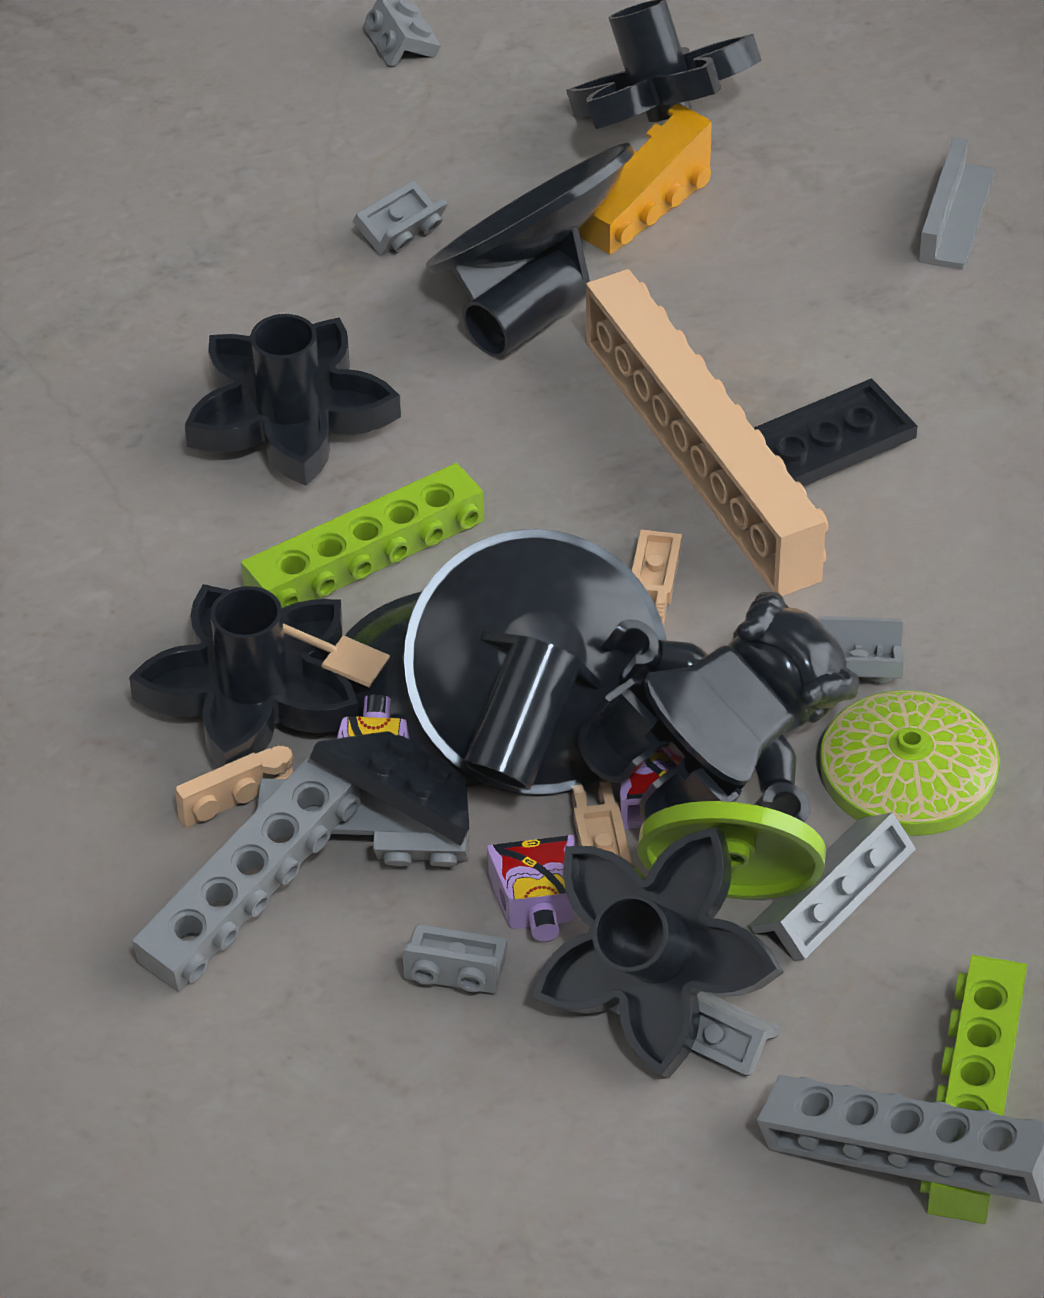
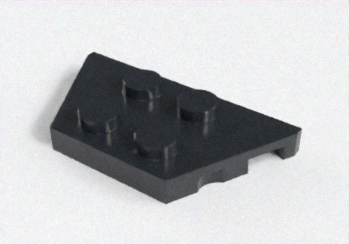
M390 731L323 740L315 744L310 759L460 846L463 844L470 829L466 775L454 769L448 761L431 756L416 747L410 739L401 735H395Z

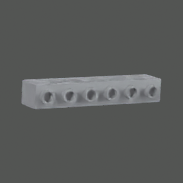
M309 755L135 936L132 943L137 962L178 993L189 982H196L206 971L208 961L220 949H227L235 941L242 925L251 916L257 917L264 911L269 903L270 896L281 884L286 885L290 883L297 875L301 863L312 852L317 853L326 845L331 831L342 820L347 821L356 813L361 802L359 787L313 761ZM311 805L321 806V808L315 811L303 810ZM283 836L291 838L284 843L273 842L275 839ZM251 868L261 869L260 872L254 875L243 874L244 871ZM220 900L230 901L227 906L221 908L212 906ZM194 932L200 934L193 940L181 939L187 933Z
M780 1074L757 1119L768 1149L772 1151L1041 1204L1044 1200V1122L1037 1119H1017L1001 1116L989 1110L974 1111L953 1107L940 1101L931 1103L909 1099L897 1093L882 1094L862 1090L853 1085L839 1086L818 1082L809 1077L796 1078Z

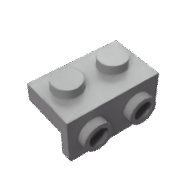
M377 0L366 16L364 28L386 63L390 66L395 67L398 64L405 50L435 58L441 47L432 33L431 26L425 22L419 13V8L409 0Z
M412 180L357 213L353 223L379 255L383 256L392 249L396 252L403 250L413 241L414 236L422 231L424 234L434 231L442 223L443 219L441 216L448 204L443 198L433 203L417 182Z
M818 616L816 618L836 638L845 654L847 668L856 673L858 677H866L873 682H889L893 678H903V622L901 619Z
M374 831V852L377 859L384 860V863L387 865L406 866L411 865L412 860L430 861V865L456 866L457 861H468L469 831L461 846L439 833Z
M416 924L411 944H405L403 950L404 979L414 980L426 985L438 984L462 988L469 992L481 991L496 994L508 952V938Z

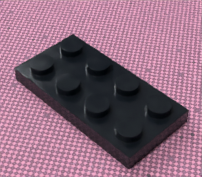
M870 378L754 427V430H759L772 453L782 458L787 472L794 481L800 482L805 486L917 438L918 426Z

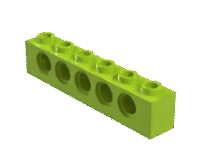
M456 462L242 560L243 586L259 587L270 591L278 598L282 608L297 602L327 596L348 584L366 578L378 570L400 562L408 556L436 545L455 534L485 521L484 491Z
M971 954L968 973H958L954 1000L963 1001L962 1009H952L948 1037L956 1038L955 1048L945 1046L941 1075L950 1077L948 1086L938 1085L936 1101L974 1111L989 1110L1004 1116L1025 987L1027 963ZM921 1181L920 1193L929 1194L927 1214L986 1224L991 1197L990 1193Z

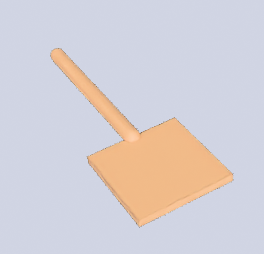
M283 624L284 634L330 653L322 663L323 668L369 688L390 659V655L346 636H342L335 646Z

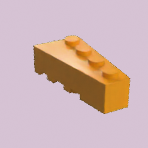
M680 103L674 104L668 110L671 117L662 126L655 123L646 133L649 140L637 152L635 151L632 158L625 163L620 177L609 196L599 209L578 228L580 238L610 255L621 246L628 244L633 237L645 228L656 223L660 217L672 208L679 206L692 193L703 188L710 181L711 120Z

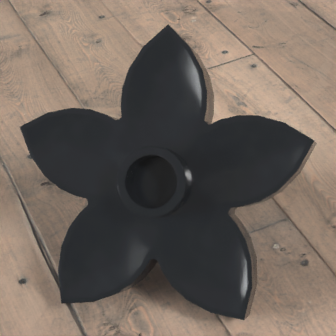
M650 0L620 10L608 17L625 71L585 82L567 89L566 92L574 116L580 118L592 117L596 129L621 122L643 112H646L649 122H659L671 117L668 110L674 104L680 103L692 109L690 101L714 95L721 89L719 80L740 73L762 60L754 34L720 41L690 51L687 47H681L667 1Z
M277 314L259 321L252 329L250 336L239 334L209 335L210 372L217 389L204 396L192 408L185 423L187 447L207 452L240 451L263 442L266 446L268 459L274 468L287 478L306 486L322 471L328 461L330 452L329 433L354 435L385 427L401 418L400 395L384 380L370 373L349 369L348 335L340 317L312 324L309 320L298 315Z
M203 584L193 601L190 614L194 644L176 646L164 650L146 660L129 676L132 699L151 711L175 717L203 715L206 747L212 760L219 767L253 752L256 754L265 750L271 742L276 723L280 722L287 727L305 732H335L340 730L344 717H359L358 702L351 683L346 677L322 667V663L330 653L284 634L283 624H286L336 646L343 633L341 599H313L297 602L282 608L278 598L263 588L243 586L228 590Z
M717 827L688 834L672 843L658 856L649 871L647 879L635 865L611 851L594 846H565L563 877L566 895L573 910L590 928L588 933L581 934L565 942L552 954L540 972L532 998L564 1011L584 1014L601 1012L619 1004L621 1026L629 1044L639 1058L660 1075L670 1078L688 1057L697 1038L700 1023L698 993L704 992L719 997L743 996L762 989L784 973L770 948L755 934L733 922L714 918L728 895L731 883V857L724 832Z

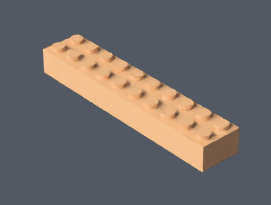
M629 269L586 283V344L770 589L784 596L822 582L823 563L826 562L825 533L829 529L824 512L820 508H815L808 499L803 485L800 482H795L790 476L782 458L772 453L766 445L762 433L759 430H754L747 421L742 407L739 404L733 403L726 394L723 383L719 379H715L708 371L702 356L696 355L690 348L684 333L681 330L675 329L669 321L665 309L662 306H658L650 297L647 286L643 282H639Z

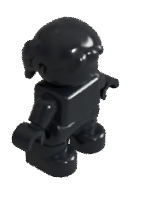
M778 592L759 593L746 612L745 621L739 624L734 631V637L728 646H721L710 654H707L693 643L658 640L653 629L641 621L627 619L620 622L602 646L609 651L621 649L630 654L632 660L623 671V680L628 681L606 695L581 727L578 734V746L584 761L600 778L609 782H622L644 766L654 752L660 749L672 759L677 768L667 771L654 781L642 795L639 806L643 823L652 814L674 805L701 801L736 802L742 792L741 789L750 780L754 768L756 769L760 790L763 793L754 805L780 811L805 822L810 814V804L804 792L795 785L796 754L783 734L797 730L807 722L815 723L819 721L838 702L854 699L859 686L858 675L847 668L846 657L840 644L814 616L803 610L788 607L784 598ZM649 666L650 673L647 675V677L643 680L642 683L641 680L635 679L640 677L644 670Z

